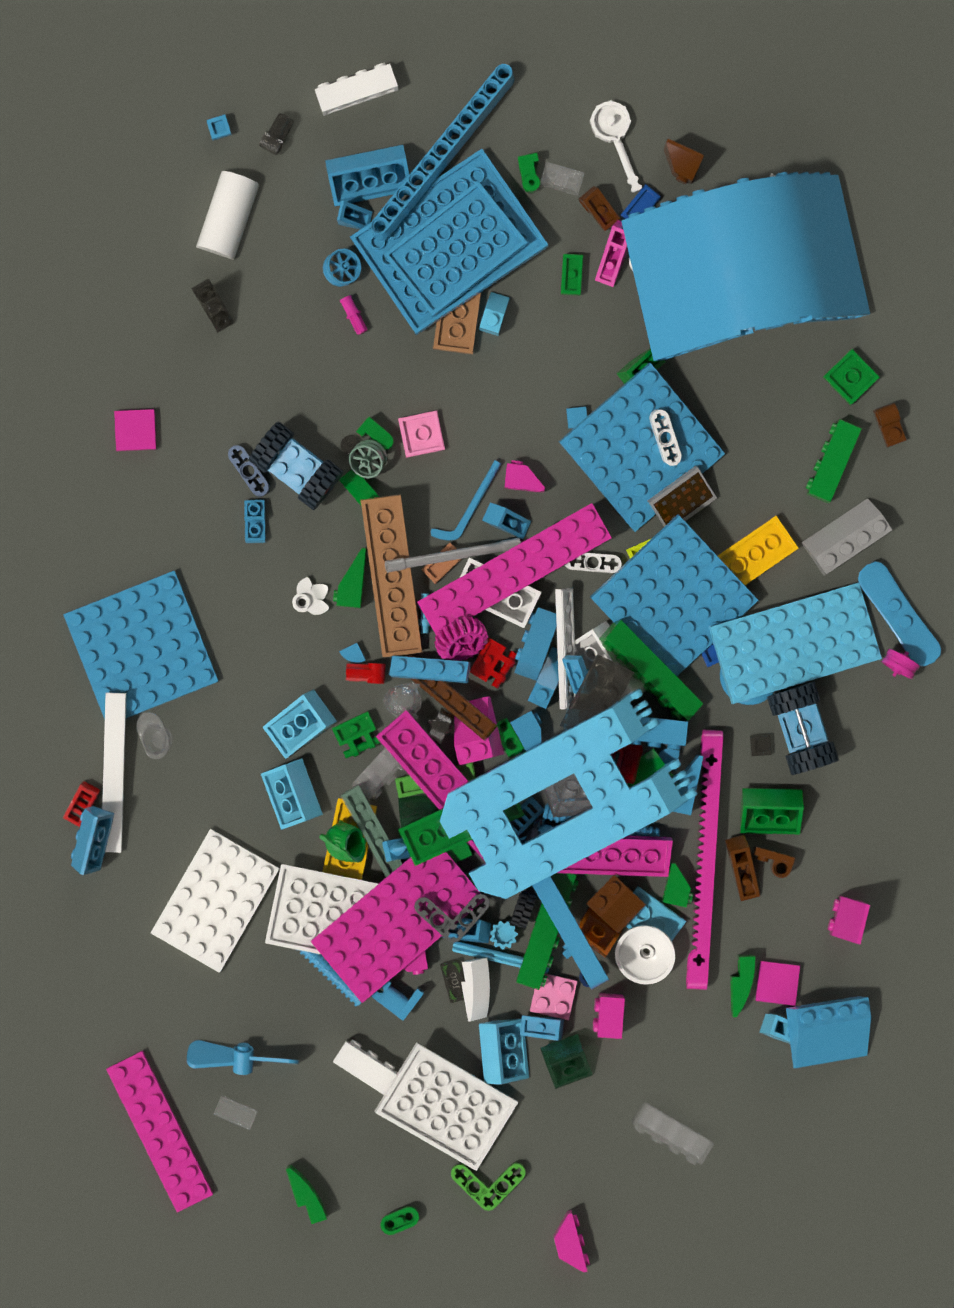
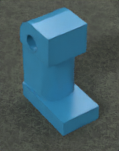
M389 980L382 986L383 992L379 993L376 991L371 996L404 1021L422 997L424 991L417 987L411 997L407 998L391 985L392 981Z

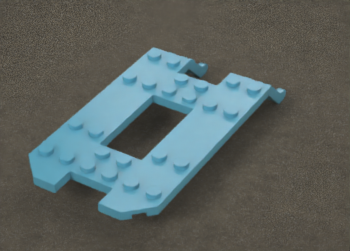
M640 688L627 694L608 709L448 793L440 823L449 839L465 830H468L486 862L469 872L478 891L507 899L663 818L688 799L697 795L695 788L687 790L682 795L680 794L679 789L689 785L691 782L689 778H686L675 784L676 781L687 775L684 770L673 777L670 776L669 772L681 766L679 759L667 763L649 778L629 788L611 756L615 751L631 744L648 730L659 725L657 718H653L645 724L641 723V718L652 713L651 708L638 714L636 713L649 705L646 700L634 707L632 706L631 701L641 697L643 694ZM575 774L592 808L522 844L504 810Z

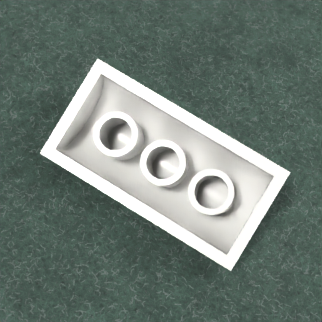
M221 171L196 248L232 260L235 259L259 188L257 182L239 174Z
M469 558L460 577L483 564ZM526 586L485 610L525 628L541 592Z

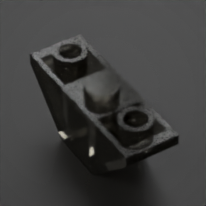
M209 278L191 288L217 333L234 324L232 317Z

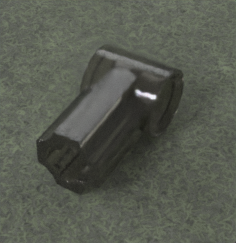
M279 113L269 131L267 130L264 133L259 146L277 156L285 143L284 139L294 121L288 116Z

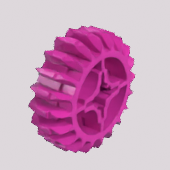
M464 616L460 620L456 618L454 622L443 626V630L438 631L439 635L435 637L436 641L434 642L437 652L442 659L467 661L468 658H473V655L479 654V650L485 648L484 645L488 643V633L486 627L478 618L473 619L472 616L468 618Z

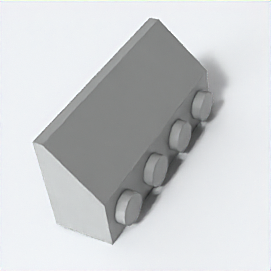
M867 498L801 543L824 576L892 531V528L882 513Z

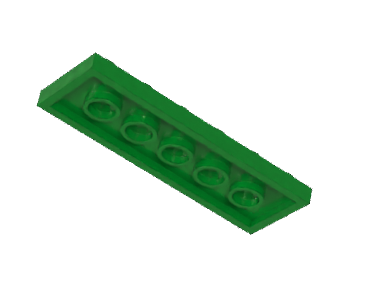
M519 802L504 810L510 822L524 816ZM443 809L398 829L414 866L473 840L468 830L449 839L440 823Z

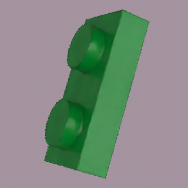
M563 254L561 295H581L583 255Z

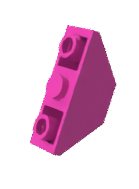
M569 1210L553 1235L559 1259L584 1273L587 1272L586 1266L590 1265L587 1253L583 1254L581 1246H585L582 1234L578 1235L576 1227L580 1226L577 1214L573 1215L572 1210Z

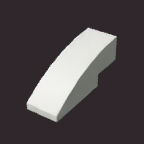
M487 958L464 961L462 966L465 981L461 982L468 1021L486 1018L490 997Z

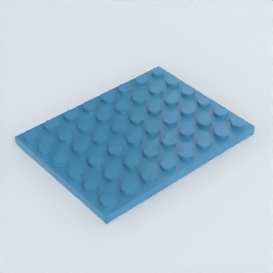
M480 149L438 177L388 239L384 241L376 239L371 229V223L350 236V239L416 335L549 247L483 149ZM479 181L524 237L527 245L436 316L432 317L383 254ZM391 211L389 216H395L398 211ZM379 226L376 231L381 232L386 227Z

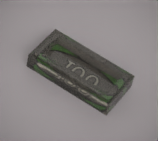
M460 960L440 964L450 1004L464 1000L461 982L465 981Z

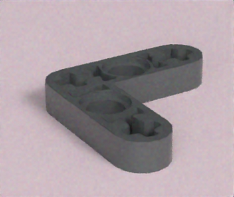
M477 894L453 920L426 897L417 899L414 908L444 938L455 943L484 914L490 902L487 896ZM477 898L480 900L484 898L485 907H479L476 910L479 914L476 916L468 907L471 905L474 908L477 905L475 900ZM420 901L422 903L427 901V907L431 911L433 907L436 909V911L431 913L429 919L425 917L428 915L425 910H418L420 908L418 905ZM463 913H471L473 917L471 923L464 924L461 921ZM434 915H443L444 922L442 925L437 926L433 923ZM457 920L460 925L466 927L464 931L461 928L457 931L459 935L457 938L448 937L450 935L448 930L450 928L454 930L458 926L454 924Z

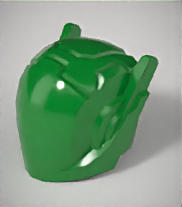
M339 820L338 824L332 826L326 835L320 834L319 836L325 842L330 855L340 861L359 863L365 856L366 839L363 837L362 831L351 824L344 823L342 820Z

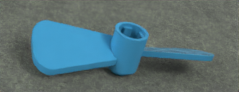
M197 1040L189 1045L187 1052V1064L191 1068L233 1066V1072L238 1075L251 1074L253 1072V1061L299 1064V1060L253 1057V1047L244 1042L239 1043L234 1048Z

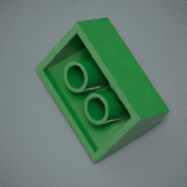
M742 788L740 833L800 835L804 809L802 790Z

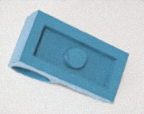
M566 655L562 659L574 694H590L598 686L600 681L599 672L596 669H586L582 656Z
M522 1015L520 1035L557 1041L562 1040L564 1019Z

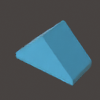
M341 200L337 217L338 225L361 230L370 224L372 211Z

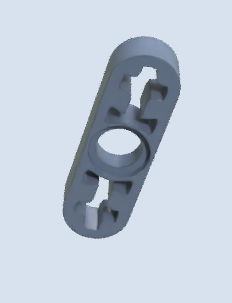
M241 446L231 447L228 457L254 495L258 497L265 496L269 491V484L259 469L250 461L243 463L239 468L237 464H241L237 458H232L234 450L243 452L241 457L244 461L246 458L249 459L250 456ZM248 465L254 468V474L250 477L243 474L244 467ZM258 474L260 476V478H257L258 482L260 484H265V486L263 487L264 491L262 493L260 491H255L257 486L254 482H252L251 484L248 482L250 480L255 479Z

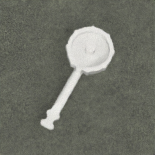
M612 100L597 105L590 119L592 131L595 137L602 141L614 142L628 178L627 183L632 186L631 192H637L642 189V185L637 182L639 178L634 174L621 140L625 138L631 124L626 106Z

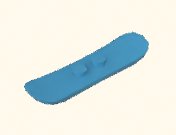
M876 561L866 565L859 572V585L887 622L904 650L909 652L908 656L920 666L934 663L941 654L940 644L912 608L887 567Z

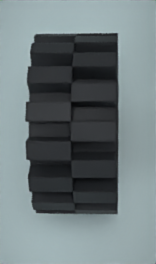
M525 890L520 892L510 924L526 929L537 894Z

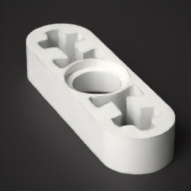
M656 409L651 412L649 420L662 460L670 466L677 465L681 461V452L669 415L664 410ZM658 413L664 416L661 422L663 426L667 425L668 428H661L660 423L655 421ZM663 432L670 433L671 438L667 443H662L660 440ZM672 444L674 445L673 447H670L671 452L676 454V456L673 457V461L667 459V457L670 455L669 450L663 449V447H669Z
M584 553L581 555L585 556L584 568H580L581 563H575L574 567H572L569 562L565 564V567L569 570L616 573L621 568L622 563L616 555ZM581 556L576 558L577 560H582ZM601 557L605 558L604 562H610L611 559H615L614 561L618 563V566L614 567V570H611L610 566L604 565V570L600 569L602 564ZM588 558H597L598 566L596 568L588 567Z

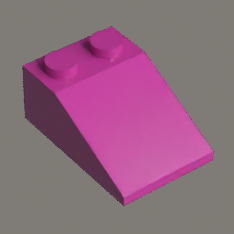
M490 696L469 701L497 725ZM454 716V747L459 765L504 754L498 727L484 741Z
M839 896L833 903L832 911H835L834 918H830L828 923L830 935L861 944L870 905L863 901Z

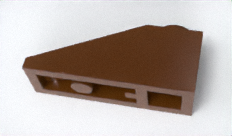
M745 835L725 840L740 900L744 901L759 897L760 893L750 848Z

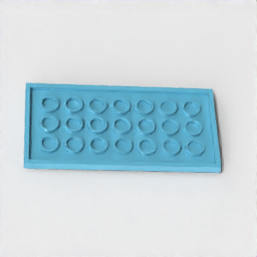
M859 583L708 627L731 704L882 659Z

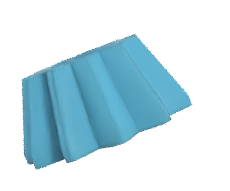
M499 921L498 925H493V930L489 932L492 936L490 941L494 942L495 947L500 946L502 950L505 947L511 948V944L516 943L515 937L518 935L514 931L515 926H510L508 921L506 923Z

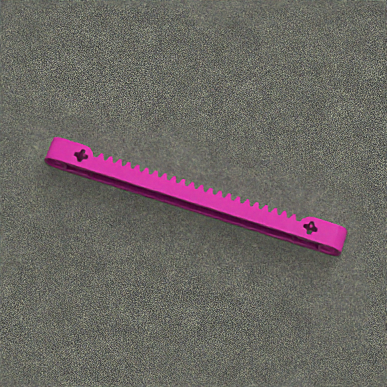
M703 729L701 737L700 756H703L702 766L707 769V773L702 774L706 781L701 782V784L706 786V788L701 790L705 797H701L700 800L705 802V804L700 806L704 812L700 813L699 816L703 817L704 820L699 822L703 828L699 829L698 832L702 833L703 836L698 837L702 844L697 846L702 852L697 853L701 860L696 861V864L701 866V868L696 869L700 876L695 877V880L700 882V884L695 885L699 892L694 893V896L699 898V900L694 901L698 908L693 909V912L698 914V916L693 917L697 924L692 925V928L697 930V932L692 933L696 940L691 941V944L696 946V949L692 950L688 955L686 989L707 990L723 747V731ZM710 754H712L713 758H716V762H712L711 766H709V762H706V758H709ZM697 954H700V957L703 958V961H700L699 964L693 960V958H697Z

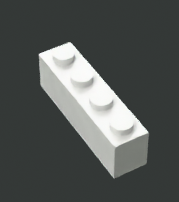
M381 63L374 66L375 69L360 70L355 73V76L349 78L348 76L338 78L335 83L329 84V82L318 85L315 93L323 116L398 91V85L391 65Z
M346 1040L333 1062L385 1095L398 1073L394 1070L395 1066L387 1061L382 1063L378 1060L379 1056L370 1050L365 1052L361 1049L362 1045L355 1040Z

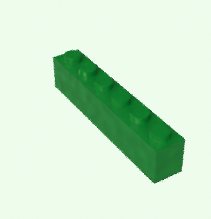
M622 620L613 622L599 638L603 642L602 646L617 656L616 660L630 670L632 677L644 684L643 687L647 692L654 694L658 698L657 702L661 706L667 707L671 711V716L675 720L689 721L703 705L688 687Z
M555 873L551 877L570 909L572 899H569L571 891L575 892L578 880H575L576 875ZM542 902L515 982L539 990L540 986H545L547 976L544 974L546 968L551 967L554 958L550 955L553 948L557 949L560 940L557 937L558 930Z

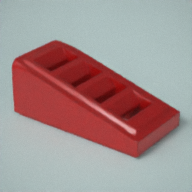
M83 781L63 818L80 827L82 821L70 812L73 811L81 815L83 811L74 805L77 804L84 809L92 807L101 790ZM81 797L87 800L89 803L87 804L78 798Z

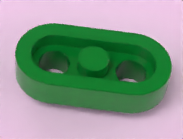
M406 1206L391 1212L382 1218L381 1230L387 1235H394L417 1224L419 1213L412 1206ZM412 1213L413 1217L412 1219H407L405 1215ZM389 1220H392L394 1222L393 1227H389L387 1225V1222Z

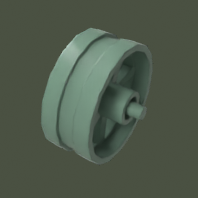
M373 440L360 441L349 455L351 469L355 474L363 478L377 476L387 463L385 449L381 444ZM358 449L362 455H356V450ZM378 458H379L381 464L378 463L377 461H375L374 459H378ZM372 465H374V466L377 467L378 469H377V470H373V469H372Z

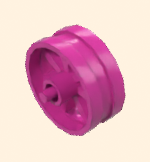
M888 649L886 656L881 661L892 669L891 671L894 672L892 676L894 677L897 674H901L909 679H913L916 671L920 668L917 663L908 657L909 652L907 651L904 654H900L892 649Z

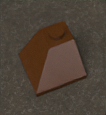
M667 139L664 152L673 176L677 177L676 180L682 184H691L704 155Z

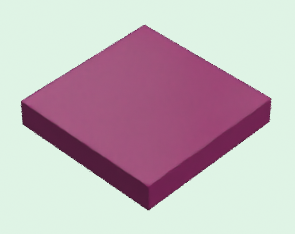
M154 409L114 411L116 451L157 450Z
M760 961L755 1001L795 1006L800 965Z

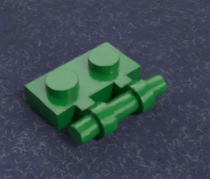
M365 712L332 728L339 745L348 744L350 748L343 752L346 759L352 756L356 757L360 755V752L369 748L371 750L380 743L376 737L372 738L370 732L376 730V727L369 712ZM361 736L365 737V742L358 745L354 744L353 740Z

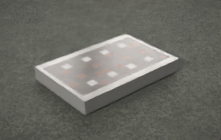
M694 466L650 498L648 503L665 527L677 515L684 521L688 520L717 499L699 468Z

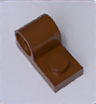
M593 186L578 198L581 205L593 216L602 230L606 231L620 219L597 187Z
M895 403L873 410L887 448L906 441L900 424V414Z
M756 846L753 850V854L757 855V860L768 862L769 859H772L770 869L773 875L785 878L790 874L795 860L794 857ZM778 863H784L786 866V870L781 874L776 872V865Z

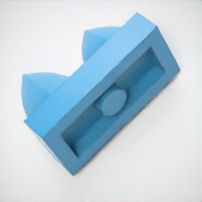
M402 838L382 842L386 862L410 858Z

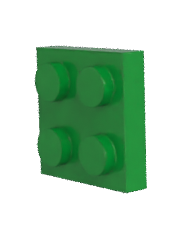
M853 349L823 376L850 406L880 378Z

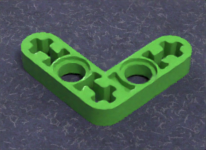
M462 1163L453 1166L451 1177L484 1210L490 1211L496 1208L523 1180L525 1168L520 1163H512L489 1187ZM463 1168V1174L467 1178L471 1175L472 1178L468 1179L465 1185L462 1184L465 1179L462 1176L458 1178L455 1176L456 1169L461 1170ZM513 1168H521V1176L515 1175L512 1178L513 1184H511L508 1178L504 1177L506 1174L510 1177L513 1174ZM500 1181H505L508 1184V1189L505 1192H500L497 1189V1184ZM471 1182L479 1183V1191L471 1192L468 1186ZM494 1189L495 1193L501 1197L498 1199L495 1196L492 1199L493 1205H485L484 1197L490 1198L493 1195L491 1190Z

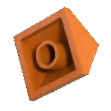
M591 908L586 911L578 923L591 948L603 957H606L620 933L618 934Z

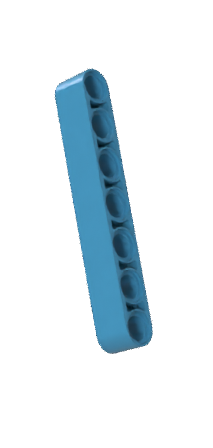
M549 876L532 885L591 990L608 981L607 974L552 877Z

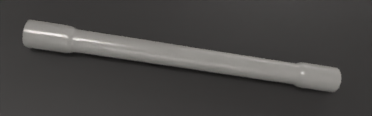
M519 538L422 556L385 561V570L388 573L411 567L506 552L519 545L521 541Z

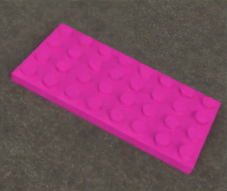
M447 852L417 866H414L410 857L310 942L360 1002L363 1003L442 936L415 911L414 904L417 899L421 897L428 898L453 920L475 895L481 893ZM477 898V899L475 900L476 903H477V905H476L474 908H472V906L470 905V906L468 907V909H470V910L472 911V910L475 909L479 904H481L485 899L482 898V899L480 900V899ZM420 901L418 903L420 906L418 910H425L428 913L425 917L429 919L431 913L436 911V909L433 907L431 911L427 907V901L424 903ZM469 912L463 913L462 916H461V920H462L466 915H468ZM436 914L432 921L435 925L439 926L443 924L444 917L441 914Z

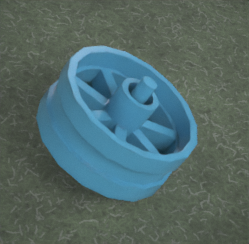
M345 248L338 249L328 255L323 263V273L327 281L338 287L347 286L357 280L361 272V263L358 256ZM340 254L347 256L344 261H342ZM333 255H336L338 263L330 260ZM351 260L353 265L350 266L348 261ZM330 265L334 266V271L332 272L330 271ZM349 269H354V276L348 272ZM333 274H338L339 279L335 278ZM343 274H345L350 281L343 282Z

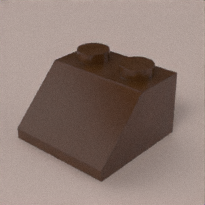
M615 875L586 903L618 934L646 906Z

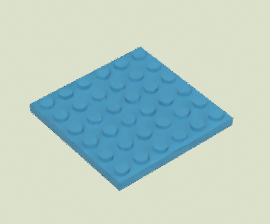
M651 363L642 368L558 441L634 532L655 515V512L648 503L650 498L694 466L698 467L703 474L725 454ZM656 409L664 410L669 415L681 452V461L677 465L670 466L662 460L649 420L651 412ZM658 413L655 421L660 423L661 428H668L667 425H662L661 419H663L664 416H661ZM663 432L660 436L662 443L669 442L671 438L669 432ZM673 444L669 447H663V449L669 450L670 455L667 457V459H670L671 461H673V457L676 456V454L672 453L670 450V447L674 446Z
M679 515L674 517L590 596L613 622L622 620L676 676L713 643L708 627L740 618L758 601Z
M175 570L63 614L104 719L106 692L127 693L126 718L219 682Z

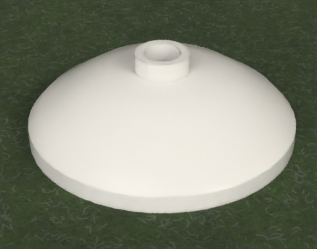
M641 925L627 930L620 937L615 950V959L619 970L629 980L639 984H653L663 980L671 972L675 962V948L671 939L662 930L653 926ZM648 948L650 953H644L643 949Z

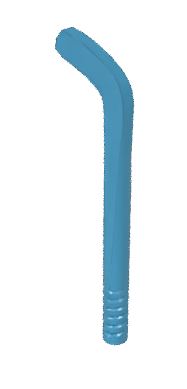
M494 460L456 529L452 532L431 529V536L442 540H456L462 535L501 463Z

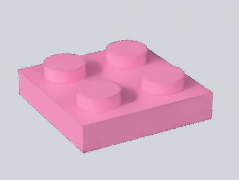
M544 974L547 976L545 986H540L539 990L534 989L530 1012L569 1020L577 980Z

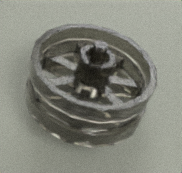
M442 707L437 718H434L433 721L429 719L427 722L431 724L430 727L432 728L428 736L439 746H441L445 735L454 733V730L451 729L452 726H450L454 715Z

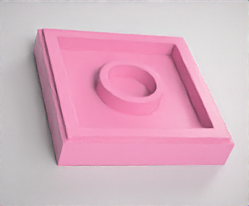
M437 411L398 418L406 458L445 450Z

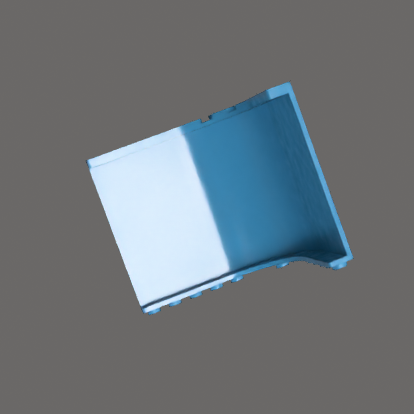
M782 172L774 177L750 181L749 178H742L737 180L736 184L706 192L704 189L692 192L693 196L688 197V195L677 197V201L673 203L672 201H666L661 203L659 208L649 207L644 209L645 212L642 214L640 212L628 215L629 218L622 220L653 361L667 360L734 338L754 333L753 329L755 331L761 329L769 330L783 327L789 323L800 324L850 320L870 314L839 175H830V172L822 174L819 172L811 174L809 172L800 174L798 172L790 174Z

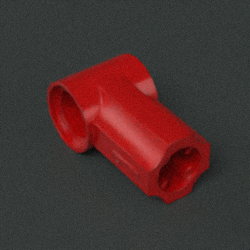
M347 663L346 680L385 684L386 664L368 663L366 665Z

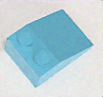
M313 689L300 696L265 724L263 729L284 758L287 759L337 721Z

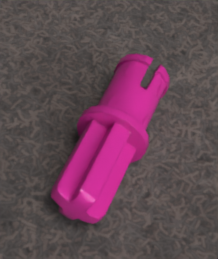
M349 295L342 298L340 303L347 314L346 318L350 320L356 334L360 335L367 331V327L360 315L361 311H358L351 298L352 296Z

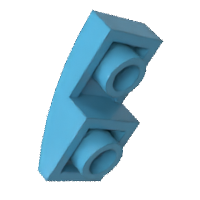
M244 500L245 542L266 543L265 500Z

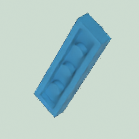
M392 656L389 675L398 678L468 683L471 664L466 661Z

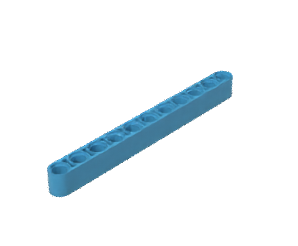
M501 64L496 67L373 219L371 229L376 239L384 241L391 236L514 83V75L509 65ZM502 74H509L505 79L500 78ZM490 89H496V90H497V91H496L495 93H493V94H489V93H488V91H489ZM478 104H484V107L481 109L475 108ZM466 119L472 120L470 124H463ZM455 134L460 135L458 139H451ZM443 149L448 150L444 155L438 154ZM435 165L434 169L426 170L427 166ZM417 180L423 181L422 184L418 186H415L414 182ZM405 195L410 196V199L407 201L401 200ZM391 211H398L395 216H389ZM379 226L386 227L381 232L376 231Z

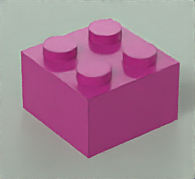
M599 993V998H595L594 1010L597 1012V1018H593V1030L596 1032L597 1037L622 1039L625 1002L623 995Z

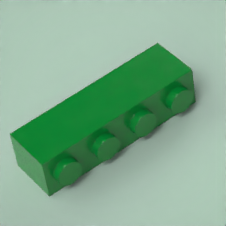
M840 419L837 423H832L829 434H831L829 442L825 441L821 452L824 454L821 460L817 459L813 468L816 471L813 478L810 477L805 488L808 489L807 495L826 503L831 502L861 432V428Z

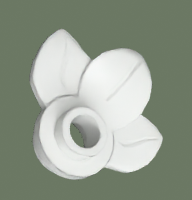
M308 577L302 579L297 585V594L292 600L294 609L298 612L308 611L313 615L325 613L329 607L322 600L327 595L328 586L324 584L312 585ZM300 599L306 600L305 606L299 605Z

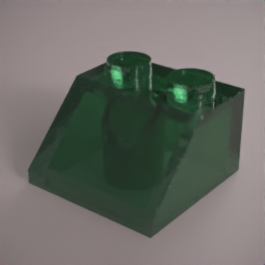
M427 795L398 798L401 828L439 810Z
M578 1034L540 1048L555 1089L593 1075Z

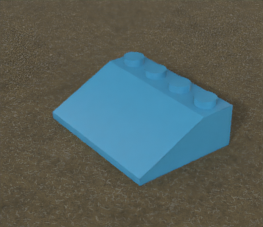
M855 996L786 1008L793 1068L867 1056L871 1023L869 997Z

